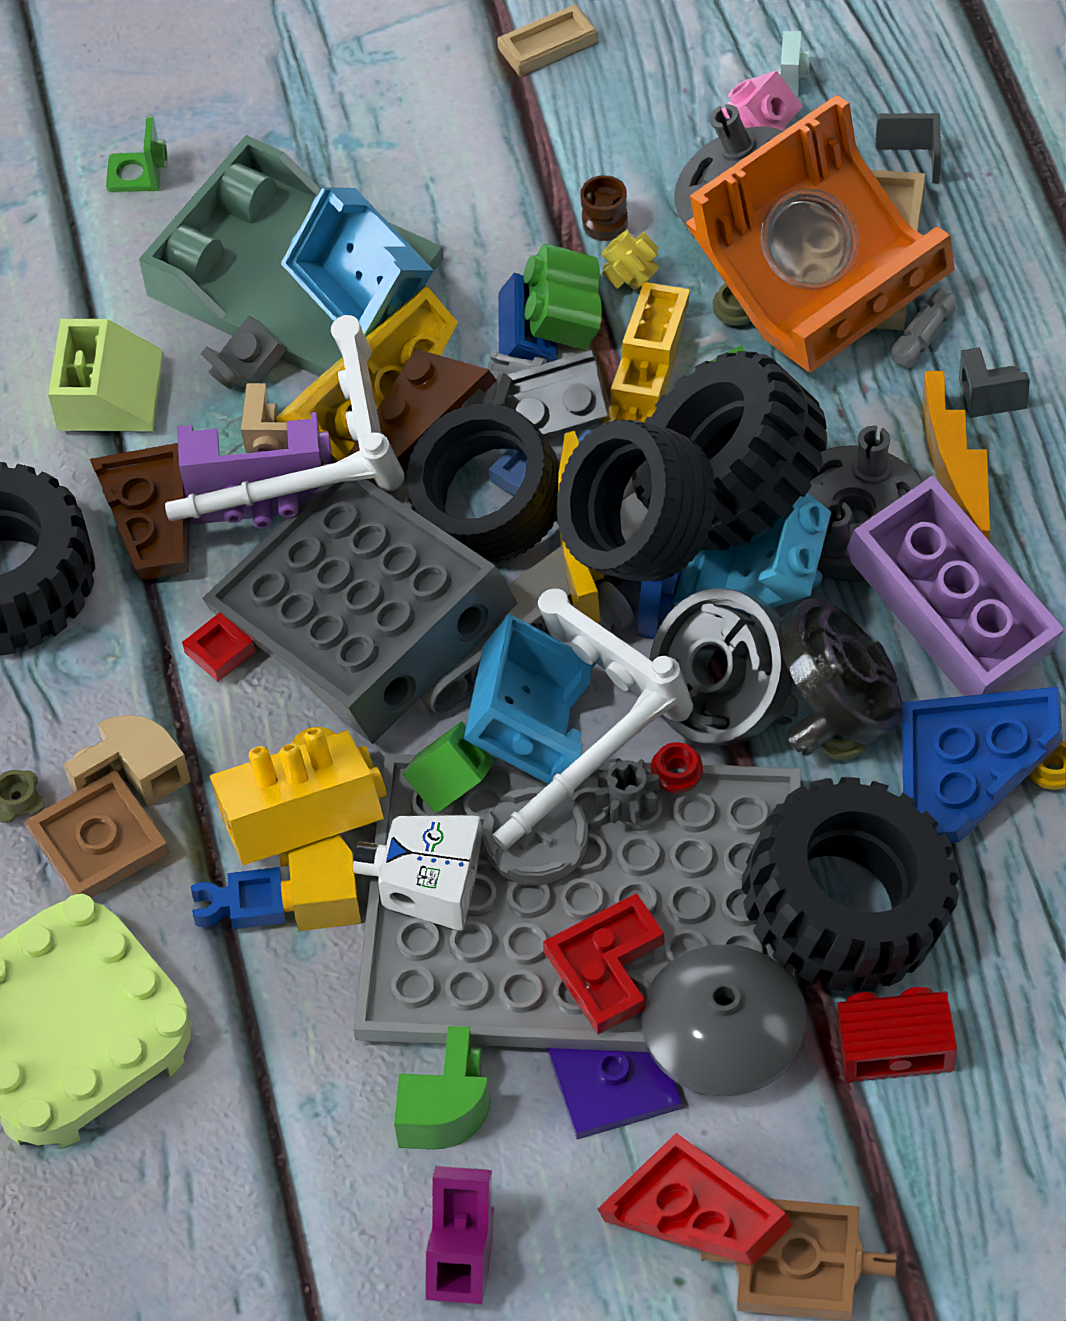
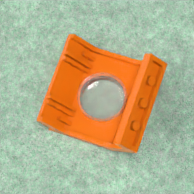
M838 95L832 97L690 195L694 217L685 222L701 248L762 338L809 373H812L955 270L950 234L937 226L923 236L904 220L861 157L856 146L850 103Z

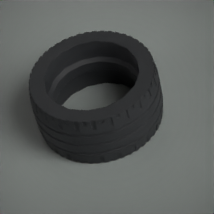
M470 404V406H463L460 409H455L453 412L445 414L436 423L430 425V428L419 438L417 445L413 448V453L410 455V462L407 465L406 484L414 511L490 563L501 562L502 560L507 561L510 558H516L520 554L526 553L528 549H532L535 547V544L542 541V538L552 529L554 522L558 519L557 494L560 463L555 451L541 431L524 415L500 404ZM493 449H514L527 456L523 482L515 496L499 510L480 518H456L448 515L445 510L448 487L457 471L473 457Z
M613 420L604 423V425H599L596 429L590 431L591 433L587 434L579 442L577 448L573 450V454L570 455L569 461L565 465L564 473L561 476L562 479L561 483H559V492L557 494V516L562 540L565 542L566 548L569 549V553L577 561L602 574L633 581L648 582L673 577L694 560V557L700 552V548L703 547L704 541L709 535V530H711L714 510L716 509V486L713 469L710 466L711 463L707 460V455L702 451L703 449L697 446L696 442L674 430L634 420ZM647 460L651 469L652 480L649 509L639 530L626 542L622 535L620 518L624 491L633 473Z

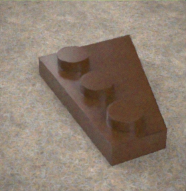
M419 349L414 350L377 408L381 434L387 437L403 471L408 467L407 465L410 462V455L414 451V446L417 445L419 438L424 435L423 433L430 428V425L436 423L445 414L451 413L455 409H460L478 389L485 393L497 381L489 369ZM356 441L347 457L360 451L358 441ZM374 478L367 479L374 485L378 486Z
M178 443L91 458L92 467L99 479L104 496L111 508L123 542L141 581L189 572V518L170 522L165 508L166 502L186 498L179 468Z

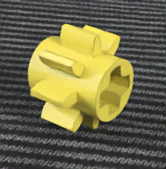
M624 231L603 250L601 255L608 262L603 265L604 270L602 273L616 289L625 282L635 290L642 286L644 282H647L658 270L659 265L654 258L658 255L656 251L659 247L645 232H642L635 238L629 231Z

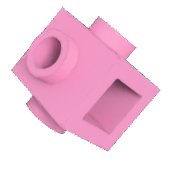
M777 71L744 80L728 94L730 98L728 104L737 107L745 128L763 126L784 131L787 129L786 125L803 107ZM724 107L722 110H723V112H724L726 118H727V119H730V117H729V115H728V113H727V111H726V108Z

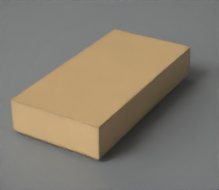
M574 4L498 37V49L518 76L521 77L598 43V32L577 4Z

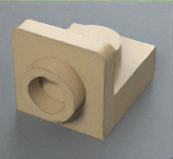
M266 383L246 384L241 425L245 453L288 449L287 423L278 422L275 419L278 416L277 403H269Z

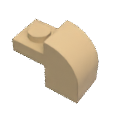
M134 715L116 716L98 723L102 741L95 746L81 749L71 760L63 764L73 793L116 770L123 781L125 779L128 781L146 807L151 806L191 782L184 753L168 732L155 721Z

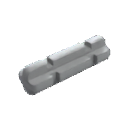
M938 289L931 294L926 301L928 305H924L903 332L906 336L899 337L892 347L893 354L891 359L895 364H901L904 368L909 369L917 363L922 356L919 352H924L944 326L942 321H947L956 310V298L952 293H946L943 289Z

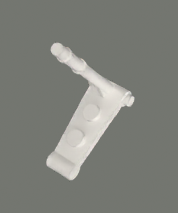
M343 315L338 317L331 326V333L343 355L345 370L338 371V376L345 399H351L353 411L346 412V419L353 441H358L360 451L333 464L252 483L245 481L239 486L200 495L194 493L190 494L187 498L166 502L165 508L170 522L189 517L200 518L202 514L244 504L251 506L253 502L339 482L374 478L378 487L382 490L395 491L401 487L405 474L387 437L381 434L367 366V360L371 356L372 349L358 320L354 316Z
M549 589L542 593L538 600V606L550 636L561 642H569L571 648L580 659L589 665L595 662L606 671L609 678L620 689L626 692L630 689L639 698L623 719L561 774L557 773L549 785L521 810L513 812L510 815V819L492 835L494 840L504 850L509 849L524 834L528 835L536 823L567 796L571 797L575 793L574 789L649 723L660 715H664L670 720L681 722L686 720L693 710L691 696L679 663L675 659L659 656L652 662L573 607L567 594L561 589Z

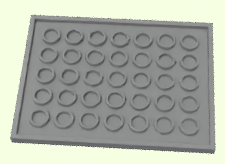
M385 754L382 779L387 797L379 800L384 819L377 821L375 844L387 845L392 821L398 816H480L483 833L484 818L490 808L492 812L493 808L500 803L499 799L505 794L526 786L546 787L549 784L500 758L492 757L495 762L480 783L441 811L434 812L402 775L416 755ZM606 761L574 789L575 793L571 797H566L572 803L574 800L582 808L588 824L587 852L578 867L563 879L544 885L519 884L501 876L489 863L484 847H482L463 931L387 909L381 903L378 885L379 877L371 876L353 1027L355 1040L446 1044L448 1026L470 1027L472 1045L649 1052L643 1037L642 1012L597 1035L545 955L543 941L637 893L664 932L665 939L664 945L623 966L644 998L654 978L668 963L696 948L720 944L739 945L757 950L774 959L772 957L775 951L770 944L763 946L753 932L757 920L750 921L746 916L743 901L747 895L741 889L742 875L747 867L746 860L773 809L777 804L783 803L789 793L801 787V768L703 765L702 779L695 788L688 792L677 794L660 789L655 794L657 795L658 803L657 812L647 811L640 818L639 824L635 825L633 822H623L620 820L616 823H611L609 807H596L595 791L600 789L598 787L597 773L598 771L608 772L616 763ZM645 763L647 776L651 775V763ZM673 768L668 772L682 773L685 772V770L681 768ZM788 963L784 968L794 978V966ZM720 997L715 1002L718 1005L727 1006L733 1003V1000L728 997Z

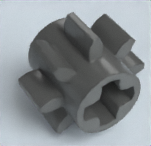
M616 758V763L608 772L598 771V787L600 789L595 791L596 807H609L611 823H616L620 820L623 822H633L635 825H638L640 818L647 811L657 812L658 803L657 795L655 794L660 791L659 775L652 774L647 776L644 760L641 759L638 762L629 760L622 761L620 758Z

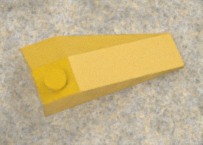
M428 286L419 290L366 336L372 349L371 356L367 360V366L376 410L414 350L419 349L441 356L458 323ZM343 357L308 386L275 418L278 422L287 423V421L312 419L311 413L316 412L319 432L329 431L331 457L334 463L346 458L356 443L351 437L346 419V412L353 411L351 399H345L338 376V371L345 370Z

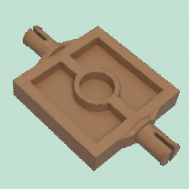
M766 1198L786 1212L793 1226L754 1265L701 1250V1261L735 1263V1270L739 1279L737 1311L852 1321L853 1296L861 1275L892 1277L895 1279L897 1253L863 1252V1245L858 1234L860 1206Z

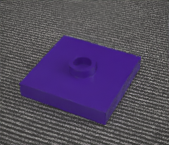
M546 1048L577 1140L682 1109V1102L674 1080L657 1066L649 1052Z

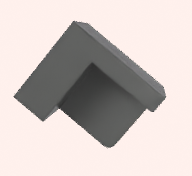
M980 347L961 350L959 383L970 418L1027 409L1030 386L1027 372L1018 373L1015 366L987 370Z

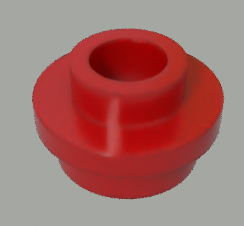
M673 742L664 745L654 755L650 771L651 775H659L660 789L676 794L684 793L695 788L701 781L703 763L699 754L692 747L685 743ZM673 768L685 770L682 773H671L668 771Z

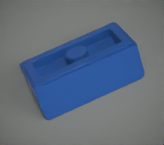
M514 272L498 294L499 353L532 361L535 357L546 359V363L557 360V342L534 337L531 333L530 320L525 318V306L530 295L529 284L524 282V275Z

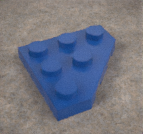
M1058 687L902 702L903 793L916 801L913 806L920 813L923 814L927 810L936 820L938 825L935 830L938 835L945 834L950 843L960 842L1062 743L1061 697Z

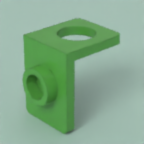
M146 117L144 152L112 153L109 155L106 178L108 192L159 191L161 167H167L166 140H158L154 117ZM129 164H136L144 169L141 176L134 180H123L117 175L123 166Z

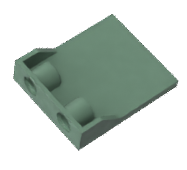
M245 135L139 258L146 294L232 336L247 317L251 316L259 320L288 348L280 359L318 377L343 357L331 333V326L334 321L281 265L290 247L292 238L299 231L311 209L314 198L319 194L321 188L285 152ZM389 223L435 271L444 259L443 246Z

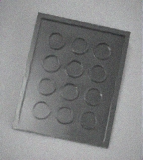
M367 479L339 482L319 487L298 507L297 515L284 520L202 598L210 611L214 614L221 612L251 638L254 644L297 675L342 722L372 744L518 604L495 565Z

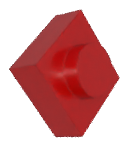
M221 612L182 642L185 654L217 682L256 652L253 640Z

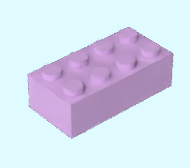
M933 475L853 531L845 551V556L963 696L996 693L1049 655L1065 630Z

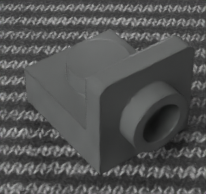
M248 316L220 353L206 346L201 355L213 366L209 373L219 383L229 389H232L235 384L246 389L247 383H261L288 348L259 320Z

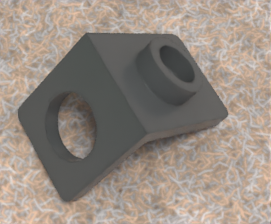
M940 113L878 114L876 120V149L931 150L932 183H939L941 164Z

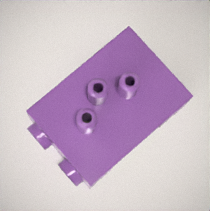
M314 412L311 413L312 419L287 421L288 449L220 456L217 428L193 431L192 425L177 426L179 468L186 498L194 493L200 495L239 486L245 481L252 483L333 464L329 431L319 432L317 415ZM319 487L253 502L251 506L244 504L202 514L200 518L191 517L192 525L224 521L238 523L243 519H253V525L256 528L267 529L273 524V516L291 518L297 515L298 507Z

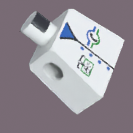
M398 816L392 821L387 845L360 841L357 843L353 858V872L379 877L378 885L381 903L387 909L463 931L483 847L480 816Z

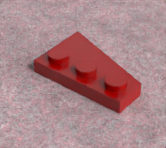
M675 1133L597 1209L604 1222L749 1265H754L793 1226L786 1212L678 1133Z

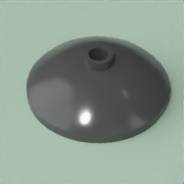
M720 944L688 951L672 960L657 974L644 998L645 1009L642 1011V1031L651 1057L657 1066L672 1080L690 1090L707 1095H743L773 1083L795 1062L806 1036L807 1012L798 984L792 975L776 960L748 947ZM720 997H728L733 1000V1003L721 1006L715 1000Z

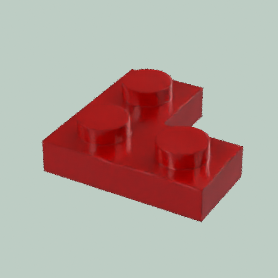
M635 893L543 941V951L595 1032L599 1035L641 1013L645 1009L644 997L623 966L664 945L665 939L664 932L639 895Z

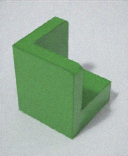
M462 721L420 751L402 774L434 812L441 811L480 783L495 762L487 751L464 740L466 725Z

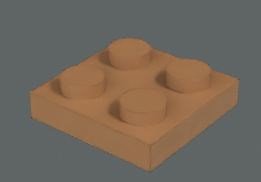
M116 770L25 820L28 832L71 895L85 894L93 898L170 853L166 840Z

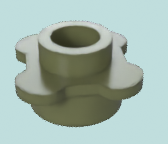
M9 770L0 775L1 823H11L16 817L24 816L27 813L36 815L44 809L45 800L43 796L37 793L38 777L34 772L29 770ZM15 795H21L18 800L12 799Z

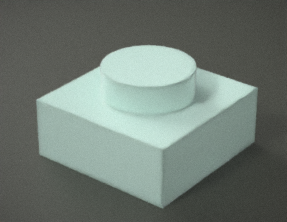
M783 31L780 76L795 96H798L800 78H809L810 50H801L802 31Z

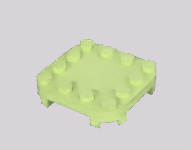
M72 895L66 901L42 910L0 939V1123L5 1134L19 1145L23 1141L35 1145L59 1143L61 1149L81 1140L77 1130L163 1070L171 1077L185 1063L183 1056L191 1039L192 1023L187 1005L178 988L118 916L104 905L93 902L92 898L88 895Z

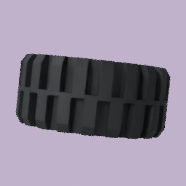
M738 351L737 354L727 352L717 355L716 361H704L695 367V372L691 375H683L674 383L675 388L667 396L663 394L655 404L657 409L653 415L647 417L644 421L674 430L692 439L707 455V460L711 463L710 466L715 477L716 509L714 510L711 530H709V535L700 549L710 551L729 550L730 546L742 547L751 543L752 537L756 535L764 536L773 530V524L781 517L786 519L794 510L792 507L800 496L805 497L811 488L810 480L813 474L819 473L823 463L821 452L825 451L827 447L826 419L819 402L771 357L766 354H758L757 352ZM646 460L633 473L632 482L638 500L643 503L645 508L649 509L652 480L651 469Z
M0 462V541L14 540L26 542L35 546L36 549L20 566L0 575V655L15 654V648L25 645L32 649L43 644L42 638L51 633L55 637L68 626L66 619L68 617L75 619L85 606L83 597L87 598L91 594L94 584L92 573L96 569L95 557L81 508L77 506L76 498L67 487L60 486L58 479L46 472L41 471L37 476L33 467L17 463L15 468H8L5 462Z
M841 777L838 784H834L832 778H825L813 781L809 789L806 787L797 788L787 795L783 803L777 804L773 809L746 860L747 867L742 875L741 889L747 896L743 901L747 918L750 921L757 920L753 930L756 937L763 946L770 944L775 951L772 957L783 967H786L788 963L800 970L798 977L810 983H813L815 978L826 981V988L844 991L847 985H854L855 991L865 992L874 991L879 982L882 986L889 987L902 981L906 973H913L924 962L951 920L950 916L957 906L959 891L956 884L960 876L957 862L955 860H948L954 850L945 834L938 835L935 830L938 823L927 810L923 814L920 813L913 806L916 802L914 799L903 792L900 797L888 792L889 786L886 784L872 781L869 786L860 784V778ZM823 856H835L852 860L864 866L879 879L886 889L892 909L882 912H861L839 904L830 898L817 884L810 871L808 860Z

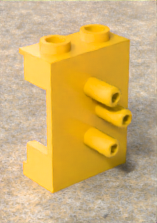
M313 728L304 734L305 744L303 745L287 744L281 748L279 753L270 755L268 748L258 746L248 753L250 762L209 775L223 823L242 865L244 866L384 819L379 799L387 797V793L378 767H373L367 747L365 745L357 747L348 730L325 737L322 729Z

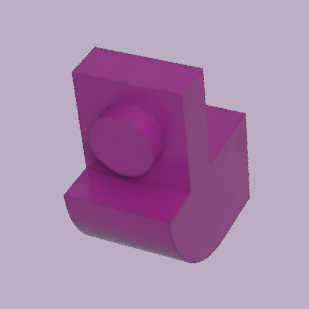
M435 1166L432 1177V1229L426 1248L425 1300L470 1304L483 1303L489 1274L494 1226L492 1170Z

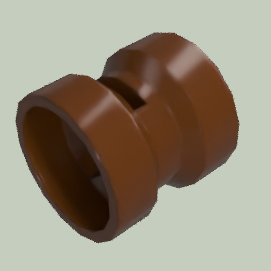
M599 175L590 178L583 184L580 193L581 207L583 209L582 228L585 234L592 239L598 241L614 240L618 235L626 231L628 227V211L626 209L627 189L621 180L610 175Z

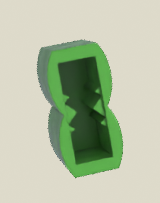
M544 243L536 256L531 255L525 266L524 282L529 284L530 293L525 306V318L530 320V329L534 337L586 350L598 333L601 324L602 308L601 299L598 294L600 282L598 259L594 256Z

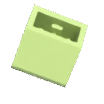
M60 319L48 392L57 430L153 431L164 356L163 350L109 319Z

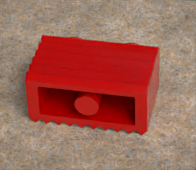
M913 987L905 990L901 996L879 998L877 994L872 992H861L851 995L846 1001L837 1002L836 1024L845 1081L849 1083L855 1080L862 1082L866 1079L873 1081L876 1078L918 1076L921 1073L928 1075L932 1072L939 1074L943 1071L950 1073L955 1070L957 1046L947 991L933 992L928 987Z

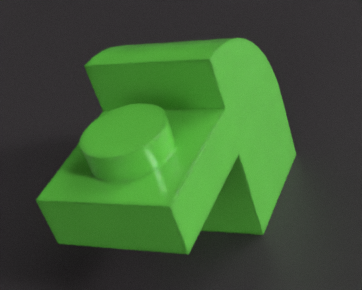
M448 1026L443 1075L399 1073L394 1119L399 1148L445 1149L453 1147L472 1137L485 1122L491 1104L488 1077H481L482 1048H473L470 1027Z

